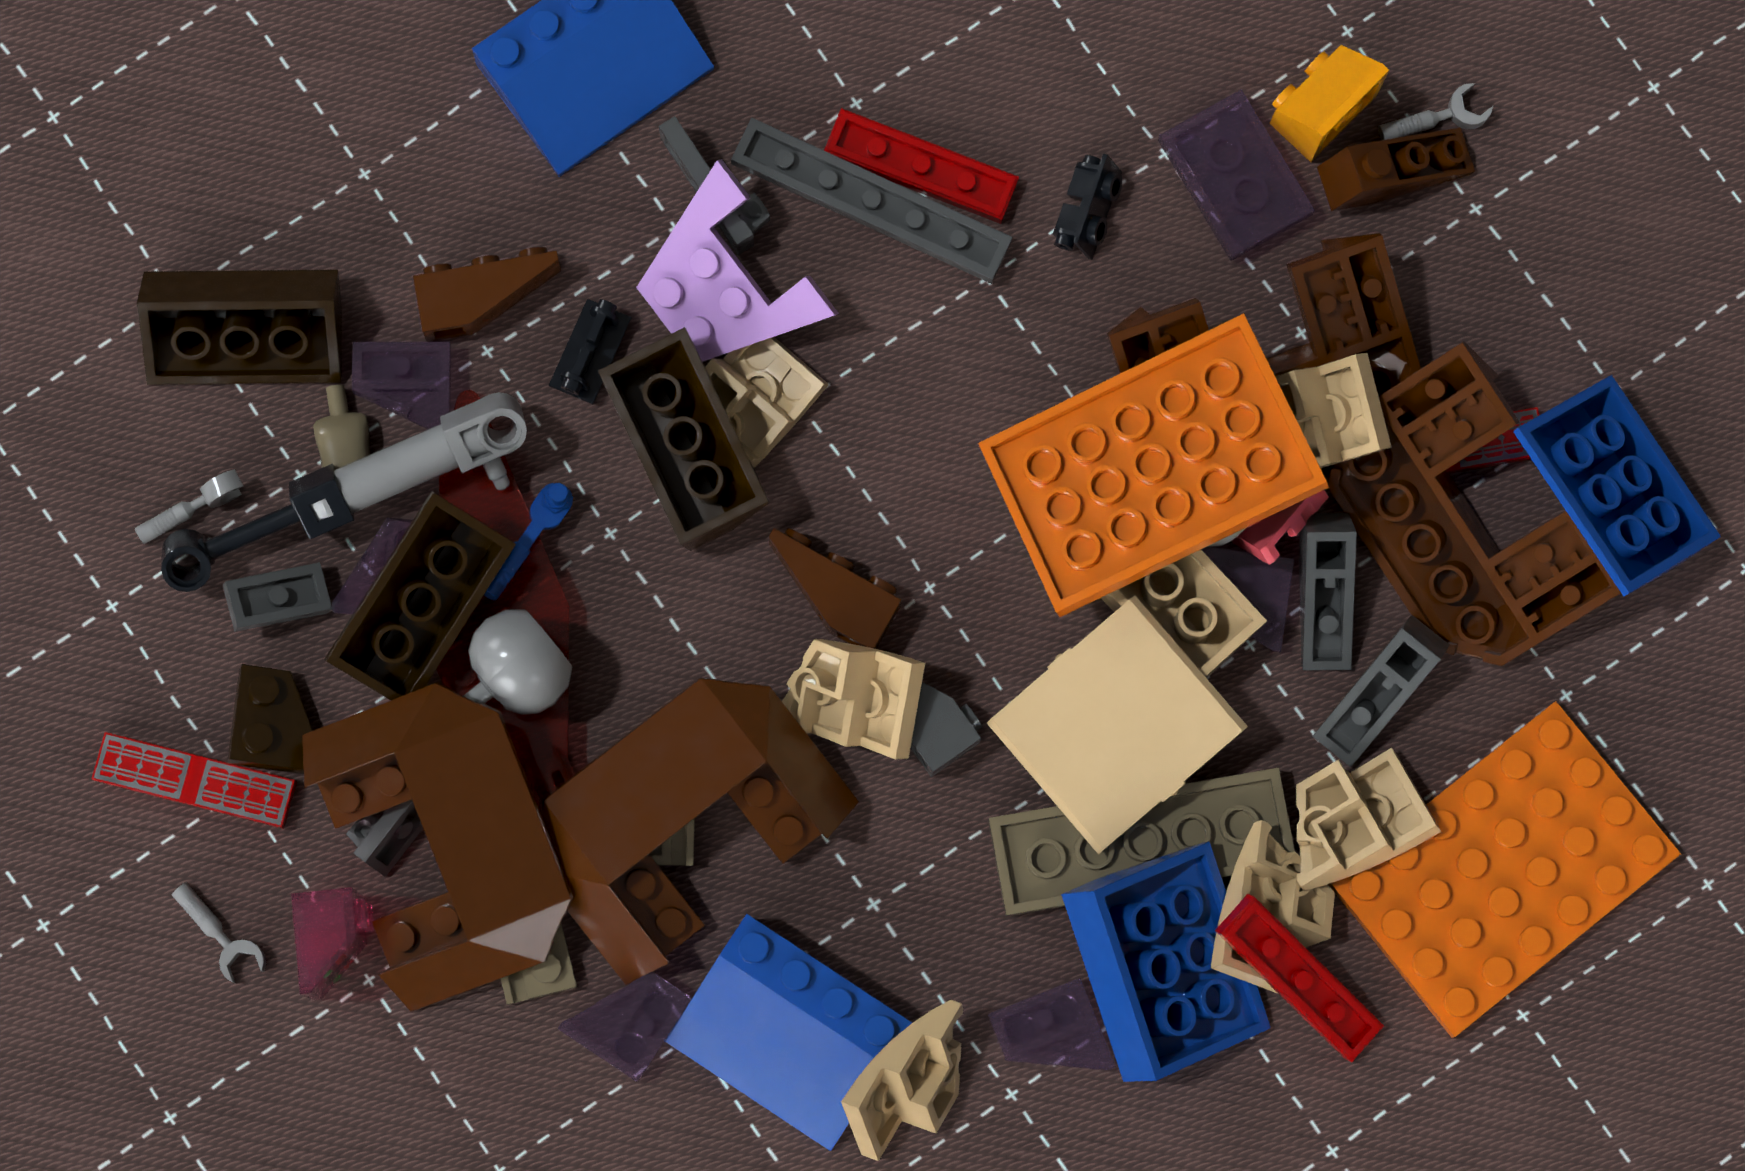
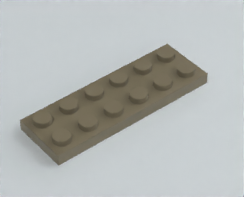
M1279 768L1184 784L1175 796H1170L1165 802L1161 801L1099 855L1058 806L989 818L988 823L1005 917L1063 907L1065 904L1061 894L1103 876L1203 842L1210 841L1222 879L1232 876L1244 842L1253 824L1260 820L1266 821L1272 826L1269 833L1287 852H1294L1295 849Z

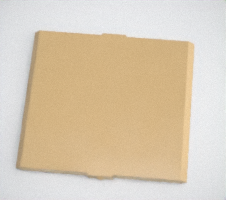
M1135 595L1076 646L1068 648L1063 654H1058L1055 660L1047 667L1048 670L987 722L994 733L1098 855L1161 801L1165 802L1170 796H1175L1179 789L1186 784V779L1248 727Z

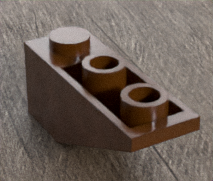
M1461 127L1347 146L1317 166L1331 211L1370 205L1462 178L1475 172Z
M533 247L520 251L518 253L519 257L500 260V257L497 255L481 256L471 260V266L452 269L451 264H435L424 268V274L413 275L422 332L426 341L431 342L471 335L481 330L561 272L557 250L548 252L546 247Z
M773 528L769 535V545L829 634L845 643L877 649L901 607L902 600L894 596L897 589L876 576H872L869 581L852 572L855 566L851 562L833 552H829L828 556L825 557L810 549L812 541L795 530L787 528L785 533H782Z

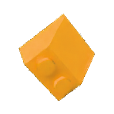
M1340 45L1330 56L1323 51L1306 68L1305 73L1309 77L1298 88L1293 84L1288 85L1273 101L1272 105L1276 110L1270 125L1306 159L1312 162L1376 98L1389 69L1383 63L1343 45Z

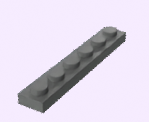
M752 117L731 158V165L991 284L1012 242L1013 237Z

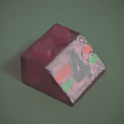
M352 887L291 894L300 995L311 1000L324 998L366 947V933L374 932L371 902H366V898H363V895Z

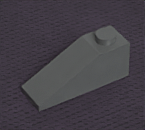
M1314 513L1300 531L1299 584L1302 670H1351L1357 531L1349 513Z
M1411 614L1312 737L1351 767L1441 660L1450 645Z
M922 682L911 750L930 777H933L980 743L981 737L977 731L982 728V725L967 704L959 708L953 698Z

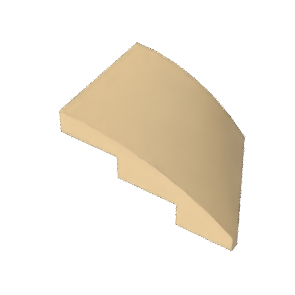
M775 337L729 352L724 359L712 358L705 367L753 468L793 428L829 385Z
M1368 353L1355 354L1318 367L1293 370L1275 376L1320 468L1392 448Z
M814 639L803 656L801 667L794 671L788 680L787 685L790 689L782 703L806 734L812 733L845 747L862 746L895 760L909 758L925 663L879 649L831 640Z
M1392 748L1350 773L1339 760H1336L1296 785V807L1299 809L1297 842L1300 846L1301 857L1300 873L1297 874V882L1306 891L1345 879L1390 860L1441 832L1401 760Z
M1263 820L1255 822L1244 842L1234 867L1218 926L1247 894H1250L1305 948L1331 939L1335 892L1328 885L1304 891L1297 882V874L1300 873L1301 857L1295 851L1287 852L1269 833L1272 826L1268 822ZM1216 932L1211 969L1277 993Z
M949 1000L910 1024L871 1060L841 1101L861 1155L879 1161L901 1122L933 1133H937L959 1095L960 1074L958 1068L961 1059V1043L953 1039V1026L963 1014L962 1003Z

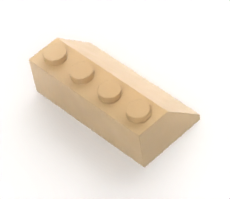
M1202 550L1101 597L1112 611L1115 612L1135 595L1206 678L1267 622L1261 613Z

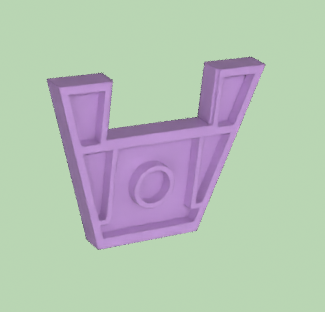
M722 159L716 161L636 287L671 334L684 327L687 329L702 362L839 314L810 276H805L771 303L714 227L748 201L750 197Z

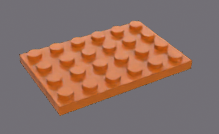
M1244 313L978 443L1059 617L1329 488Z
M1555 701L1426 804L1441 830L1440 833L1390 860L1328 885L1450 1037L1454 1038L1670 864L1681 853Z

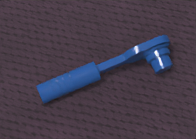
M550 483L540 491L530 507L531 523L519 540L514 541L515 547L486 590L484 596L490 600L497 601L530 554V548L542 531L556 528L565 518L573 503L572 493L565 485Z

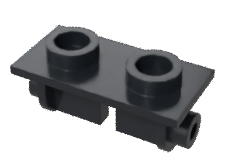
M1103 154L1102 159L1085 155L1082 162H1077L1067 195L1070 198L1082 200L1081 204L1076 206L1063 203L1053 231V235L1056 237L1055 246L1072 251L1075 244L1091 260L1097 245H1101L1105 239L1108 212L1112 201L1117 200L1122 189V171L1108 154Z
M587 299L552 376L549 387L593 405L603 384L598 370L612 364L632 317L616 311L617 306L609 301L600 299L597 303Z

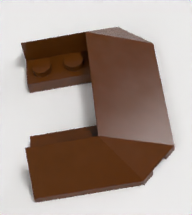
M1380 233L1320 240L1323 251L1286 264L1310 343L1269 357L1267 361L1274 375L1278 376L1293 370L1318 367L1355 354L1368 353L1378 396H1380L1421 369L1383 236ZM1194 298L1153 314H1149L1140 307L1109 331L1107 336L1119 373H1122L1208 331L1209 328L1201 302Z
M1463 341L1379 396L1392 448L1334 464V467L1331 469L1328 489L1344 513L1350 514L1357 533L1410 614L1450 645L1445 653L1453 655L1458 653L1483 659L1482 662L1503 666L1621 592L1566 510L1499 551L1449 473L1446 472V469L1519 423L1518 418L1493 382L1499 375Z
M698 678L543 799L541 816L573 895L568 913L625 985L668 964L669 961L666 955L705 926L649 853L709 806L728 793L774 854L784 864L821 834L828 839L859 803L769 685Z
M438 682L302 735L304 788L316 783L318 784L335 829L409 800L413 801L448 891L372 921L390 967L378 975L411 1012L545 962L553 947V940L561 921L567 914L573 899L571 889L501 711L484 703H476L455 693L456 690Z

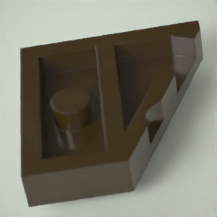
M242 664L239 668L227 763L304 774L302 735L311 732L312 729L291 671Z

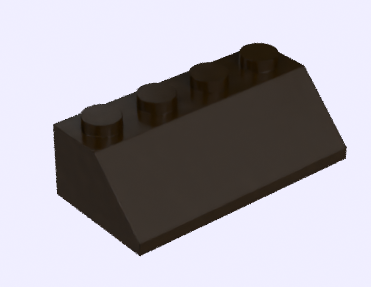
M338 270L144 272L137 299V309L147 385L341 383L342 306Z
M685 327L598 370L681 546L692 551L734 530L770 503Z
M431 491L324 660L389 700L424 688L516 544L470 513Z

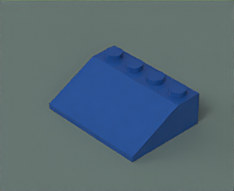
M541 0L472 48L478 68L559 177L714 70V65L672 0Z
M1612 375L1513 431L1624 597L1680 565L1721 537Z
M1210 841L1103 876L1061 894L1123 1082L1157 1081L1271 1028L1256 985L1211 969L1216 937L1215 930L1218 927L1226 889Z
M746 914L665 1042L831 1151L849 1124L841 1101L871 1060L912 1022Z

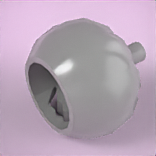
M511 609L499 612L485 619L473 633L468 652L471 667L477 673L480 682L463 697L479 704H485L494 697L507 710L520 715L540 713L555 705L568 688L572 665L543 628L525 609Z

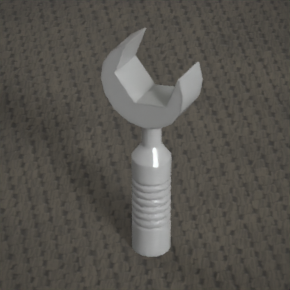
M1475 83L1464 84L1453 93L1448 109L1439 112L1427 110L1378 126V132L1381 140L1405 137L1432 129L1439 121L1451 118L1453 123L1463 129H1476L1488 120L1493 106L1482 115L1465 110L1462 96L1469 92Z
M235 469L224 472L201 486L202 496L191 502L181 501L172 506V508L135 527V531L142 543L146 544L173 529V527L192 518L195 510L206 504H208L209 508H215L242 495L239 488L243 487V484Z
M187 882L183 883L172 893L173 898L183 907L192 920L197 923L204 934L215 938L224 948L220 955L219 965L225 978L235 983L230 966L240 954L255 956L262 972L265 971L266 958L262 949L255 943L243 939L231 942L223 932L221 921L202 902V899Z

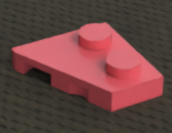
M1325 490L1248 526L1232 540V543L1270 565L1280 556L1274 545L1287 531L1290 537L1297 536L1306 525L1309 517L1316 513L1329 497Z

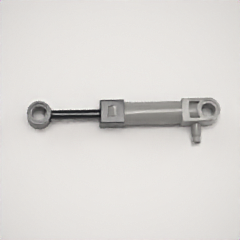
M500 392L489 394L475 402L440 416L441 424L338 469H335L334 465L330 464L289 482V499L291 504L209 540L195 530L182 529L175 531L163 543L161 556L163 579L170 587L177 591L190 592L197 590L205 585L209 579L211 565L215 564L214 559L298 522H301L308 538L313 539L354 521V513L458 467L464 473L483 465L488 478L492 480L497 490H504L509 487L510 481L500 457L514 452L525 441L527 428L522 407L517 399L509 394ZM499 416H506L513 420L510 427L501 431L493 430L488 425L491 420ZM182 554H191L197 557L199 561L193 566L184 567L176 564L174 559Z

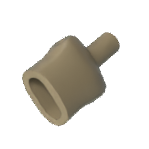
M331 385L326 388L330 415L316 420L313 424L315 440L320 453L321 468L333 464L335 469H338L371 454L367 416L363 413L349 412L345 385Z

